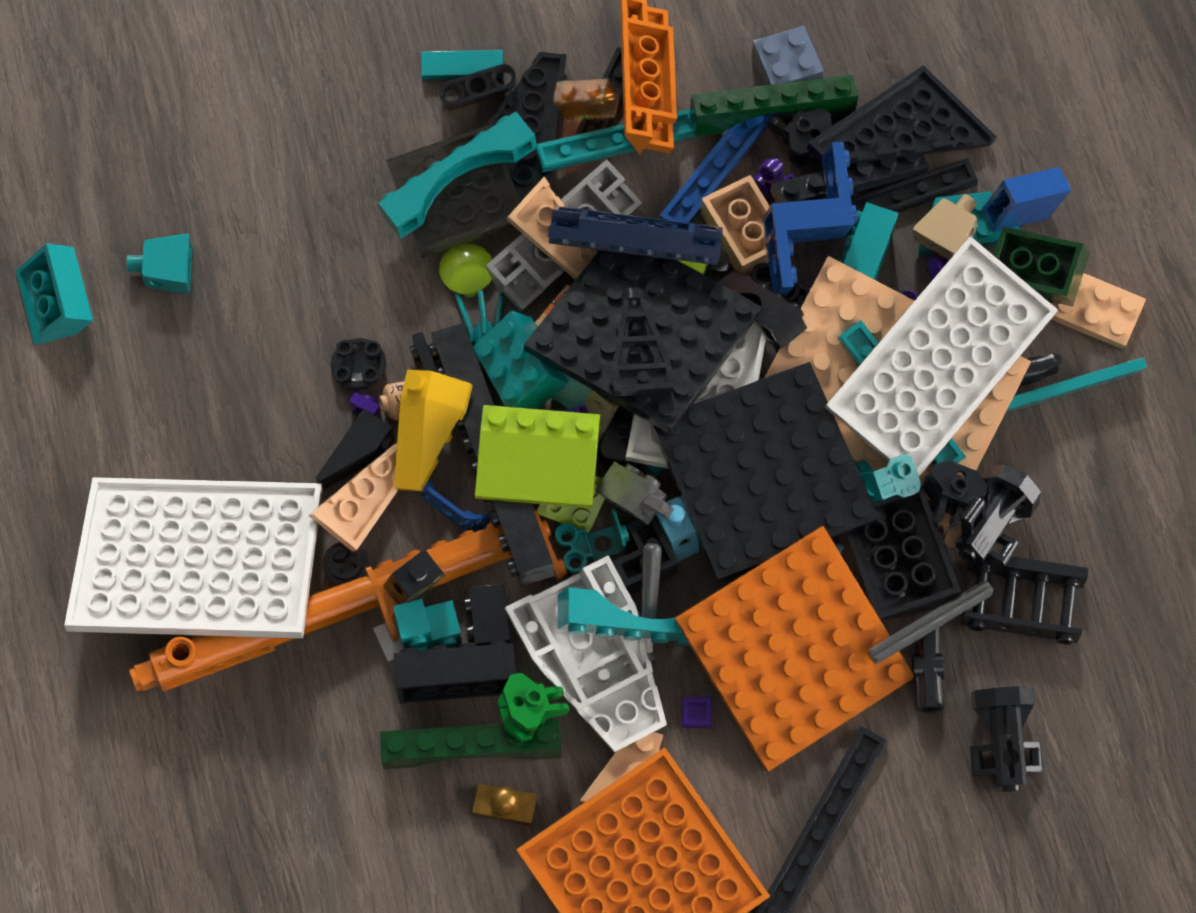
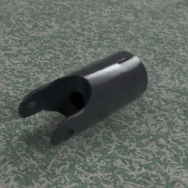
M1049 354L1026 358L1031 363L1019 387L1038 382L1047 376L1056 374L1059 369L1058 366L1062 362L1060 355Z

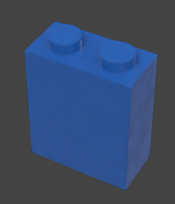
M1060 167L1009 178L1002 181L982 210L992 231H1001L1003 226L1013 228L1049 219L1070 193L1071 189Z

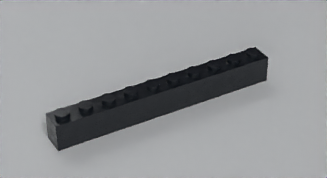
M464 323L431 332L432 344H429L428 348L433 361L438 360L440 367L436 368L438 373L473 385L466 414L462 421L458 419L456 427L458 431H464L463 445L466 454H472L474 462H471L474 476L477 478L483 405L494 406ZM483 499L484 503L490 502L492 508L489 511L491 523L494 528L499 527L501 535L498 536L501 550L503 553L508 552L510 560L507 561L511 577L517 576L520 586L553 577V561L531 503Z

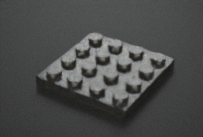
M491 124L386 159L396 190L403 187L410 178L418 177L427 171L434 162L442 161L448 157L455 148L464 146L472 141L479 132L492 128ZM506 163L489 164L469 170L443 188L430 206L424 224L412 231L421 258L514 227L506 219L521 202Z

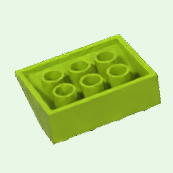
M483 405L475 499L592 508L600 414Z

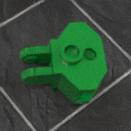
M523 673L511 674L497 701L504 730L520 742L532 739L539 724H544L546 719L566 715L569 712L567 703L549 705L548 702L563 697V687L544 688L543 684H536Z

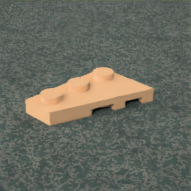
M653 732L617 751L581 798L580 803L583 804L656 754L660 749L663 734Z

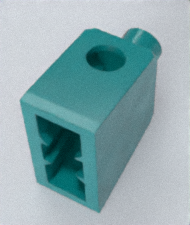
M180 234L145 240L143 255L127 256V271L142 272V279L148 288L190 294L193 251L190 235Z

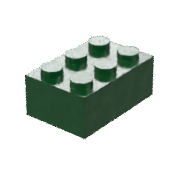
M1003 226L993 256L1047 301L1073 307L1089 253L1083 243Z

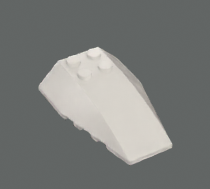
M606 556L584 567L579 574L533 597L529 595L504 609L532 661L555 687H563V696L615 753L661 729L667 723L658 689L655 686L652 674L653 669L648 659L644 638L636 641L624 640L623 636L614 635L611 638L596 637V633L586 632L584 635H570L568 630L558 629V594L569 587L597 590L606 600L621 610L638 616L637 608L610 557Z

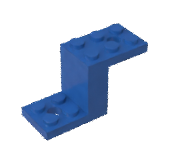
M832 142L822 157L827 199L771 204L763 217L771 288L774 294L779 293L785 298L794 287V284L797 283L796 268L791 267L790 256H793L794 251L793 243L844 238L853 227L854 222H857L856 206L851 204L850 195H853V180L848 178L847 167L850 166V156L848 150H844L843 142Z

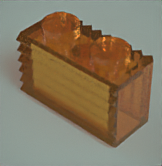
M609 78L567 80L557 82L553 101L566 120H578L579 118L582 120L584 118L593 119L594 117L596 119L599 117L602 119L604 117L613 118L616 115L619 94L613 88V84L611 85Z

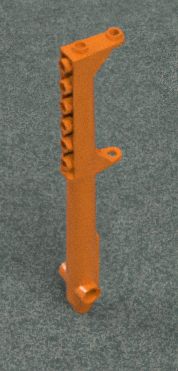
M535 510L536 519L553 561L554 578L556 581L563 580V576L567 575L565 564L562 559H556L548 539L551 536L549 526L546 520L541 521L537 510ZM489 523L483 530L477 532L474 530L466 531L460 534L458 539L450 542L447 540L436 542L431 546V549L426 550L446 575L429 589L510 558L508 552L503 553L498 541V536L501 535L499 527L494 528L492 523ZM420 550L411 551L404 555V559L395 562L393 560L384 561L378 564L374 570H372L371 566L365 568L366 576L310 595L308 597L304 635L378 607L392 642L399 641L393 624L395 619L393 606L397 604L383 585L394 571L420 553ZM195 635L190 638L176 637L169 641L167 646L149 652L151 659L134 665V668L129 669L137 692L159 685L164 692L275 651L274 646L295 638Z

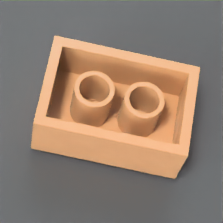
M751 175L702 198L700 211L707 225L723 227L722 250L727 253L734 270L749 276L752 275V270L758 263L768 262L763 217L770 207Z

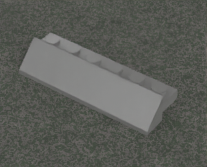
M607 159L561 199L565 205L564 207L624 215L632 214L642 204L637 196L625 185L624 181L626 179ZM523 234L485 266L499 293L503 292L520 312L566 272Z

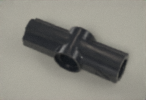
M938 627L913 642L914 654H912L911 671L914 675L913 680H915L916 709L923 713H935L943 709L942 680L944 678L943 654H940Z

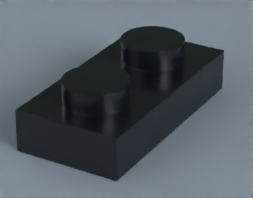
M423 332L413 334V345L409 346V350L414 363L419 361L423 371L437 372Z

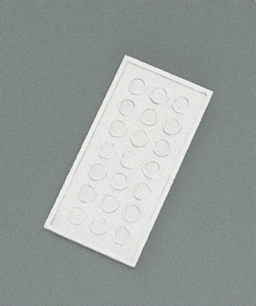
M970 236L828 402L825 408L887 461L902 454L911 456L920 476L1055 315L1058 309Z

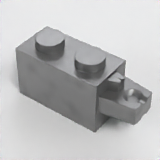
M614 462L595 489L597 493L610 503L647 525L656 513L668 519L674 511V508L664 501L667 495L659 489L661 483L647 474L644 478L640 477L641 472L628 463L623 467Z

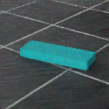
M503 50L421 52L422 80H454L503 64ZM503 73L499 74L497 79H502Z

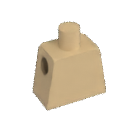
M963 194L957 204L947 199H942L914 226V240L945 259L950 260L970 236L973 238L977 230V217L971 214L977 202L966 194Z

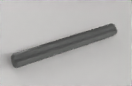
M987 581L978 583L871 647L867 652L868 657L874 664L882 662L992 595L993 588Z

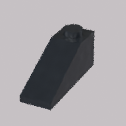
M363 409L316 476V482L321 483L324 490L372 463L393 445L395 438L392 426Z

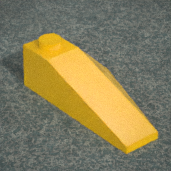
M407 369L400 398L395 489L422 492L438 463L437 457L444 444H449L453 437L451 432L458 419L462 421L466 414L473 387L471 383L433 371Z

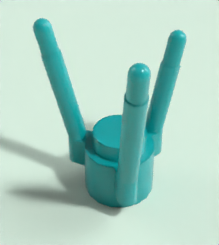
M478 292L480 322L475 324V329H473L460 294L455 293L454 296L469 333L471 344H476L493 328L492 323L486 319L483 292ZM503 294L498 296L494 326L502 318Z

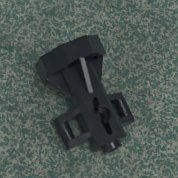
M1006 464L990 466L982 477L988 485L984 497L985 501L975 498L961 519L962 535L956 542V547L959 550V556L968 563H981L987 559L995 565L1004 568L1018 548L1019 543L1004 534L1003 531L1012 522L1023 518H1030L1039 506L1041 496L1039 488L1027 474ZM996 542L1004 546L1000 554L991 550Z
M1013 686L974 690L971 692L972 711L977 713L989 730L991 744L970 746L972 777L994 775L995 787H1002V792L1021 791L1020 785L1027 784L1026 773L1044 772L1041 742H1023L1022 729L1033 706L1036 705L1034 687ZM1024 749L1030 750L1031 766H1025ZM992 751L993 768L984 769L982 752Z

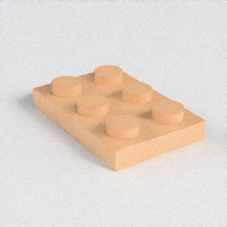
M1083 273L1074 306L1071 307L1052 302L1051 304L1058 311L1051 320L1124 350L1146 299Z

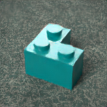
M422 599L393 606L403 649L416 648L418 651H425L437 645H444L449 649L462 641L452 600L424 607Z

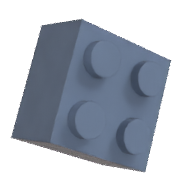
M804 25L753 41L751 58L763 85L823 78V67Z

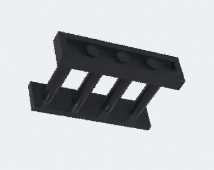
M1014 556L1010 558L1004 568L995 565L987 559L981 563H968L967 570L974 571L977 575L976 585L982 581L988 582V576L992 574L1002 575L1006 579L1002 616L984 614L985 599L973 606L972 612H964L961 625L968 626V629L973 631L990 629L1055 639L1056 643L1062 645H1071L1073 642H1078L1082 635V629L1072 627L1075 591L1079 587L1083 588L1088 579L1089 568ZM1020 579L1032 580L1035 584L1031 621L1013 618L1017 581ZM1050 583L1060 584L1064 588L1060 625L1043 623L1046 586Z

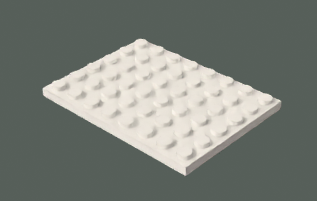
M92 478L64 626L66 631L303 638L318 523L308 515L321 505L322 484Z

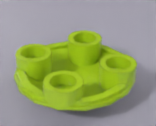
M462 243L454 246L443 255L440 261V279L450 290L463 294L466 297H474L479 291L488 286L492 280L485 268L492 261V257L483 247L475 244Z

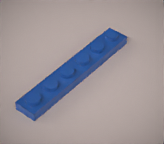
M777 113L749 119L728 129L660 214V219L692 223L701 211L702 198L716 192L766 130L769 119L775 118Z

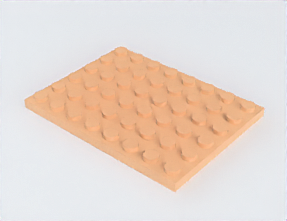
M828 256L801 307L804 313L802 319L807 329L784 348L779 349L765 378L810 362L829 402L859 367L837 337L862 320L878 343H880L914 303V300ZM1019 356L952 436V439L966 456L958 464L977 470L1031 363L1030 360ZM835 417L854 462L864 459L876 471L887 466L888 461ZM932 462L919 476L921 485L923 484L924 477L931 474L932 467L934 466ZM956 473L957 477L959 476L965 478L962 473ZM925 493L927 500L932 502L928 495Z

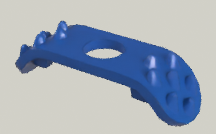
M428 479L422 490L421 499H425L428 504L465 532L469 530L477 532L490 523V518L486 514L475 515L469 510L465 513L433 490L435 485ZM442 504H443L444 506H446V507L449 509V511H447V510L442 506Z

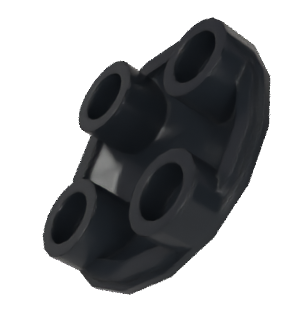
M365 338L340 341L336 346V351L333 353L330 363L331 373L335 380L343 387L353 390L367 389L376 384L384 375L387 365L386 356L380 344L375 340Z

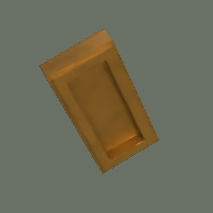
M478 783L472 814L532 825L537 794L517 791L507 786L495 787Z

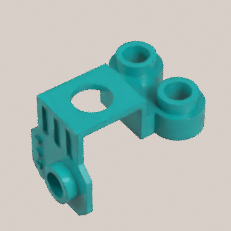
M907 454L889 459L887 466L877 471L872 469L870 464L864 459L854 462L872 502L884 500L894 495L905 498L918 493L920 490L921 482L912 457Z
M614 508L611 509L612 527L586 534L585 529L578 531L570 523H564L557 527L555 531L556 543L561 548L571 549L564 556V564L569 574H579L587 566L588 560L594 562L606 556L611 557L626 551V542L630 541L629 534L625 525L620 526L617 511ZM565 534L572 536V540L569 542H565L561 538ZM605 536L610 539L612 545L608 551L601 552L595 548L594 542L598 537ZM576 560L581 565L578 568H572L570 563Z

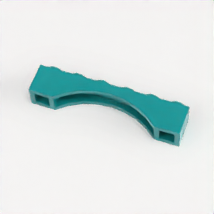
M517 112L510 116L502 117L495 126L487 131L479 132L472 141L464 146L455 148L448 157L442 161L434 162L427 171L418 177L410 178L397 191L387 193L378 202L382 216L398 237L402 239L424 224L427 212L434 199L455 178L469 170L484 165L516 163L537 149L535 134Z
M569 587L558 594V629L568 630L570 635H584L586 632L596 633V637L611 638L614 635L623 636L624 640L628 641L651 638L652 643H667L671 640L678 641V645L690 646L674 618L649 619L635 616L621 610L606 600L597 590Z

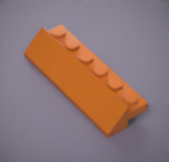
M620 0L624 135L639 154H641L643 149L670 154L674 149L673 124L677 120L674 37L673 27H670L668 24V11L648 7L647 0Z

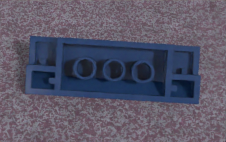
M554 206L548 237L549 244L718 265L723 227Z

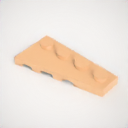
M543 177L506 220L576 280L597 254V250L549 244L548 231L552 220L554 206L564 207L565 205L558 196L556 197L549 187L550 184Z
M397 443L388 448L308 515L352 552L359 548L398 491L394 488Z

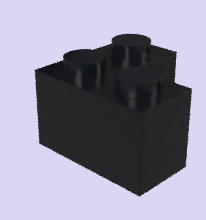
M655 516L648 525L639 519L626 524L630 539L629 543L634 552L613 561V565L630 595L642 590L643 548L646 544L654 543L661 547L659 582L677 574L678 561Z

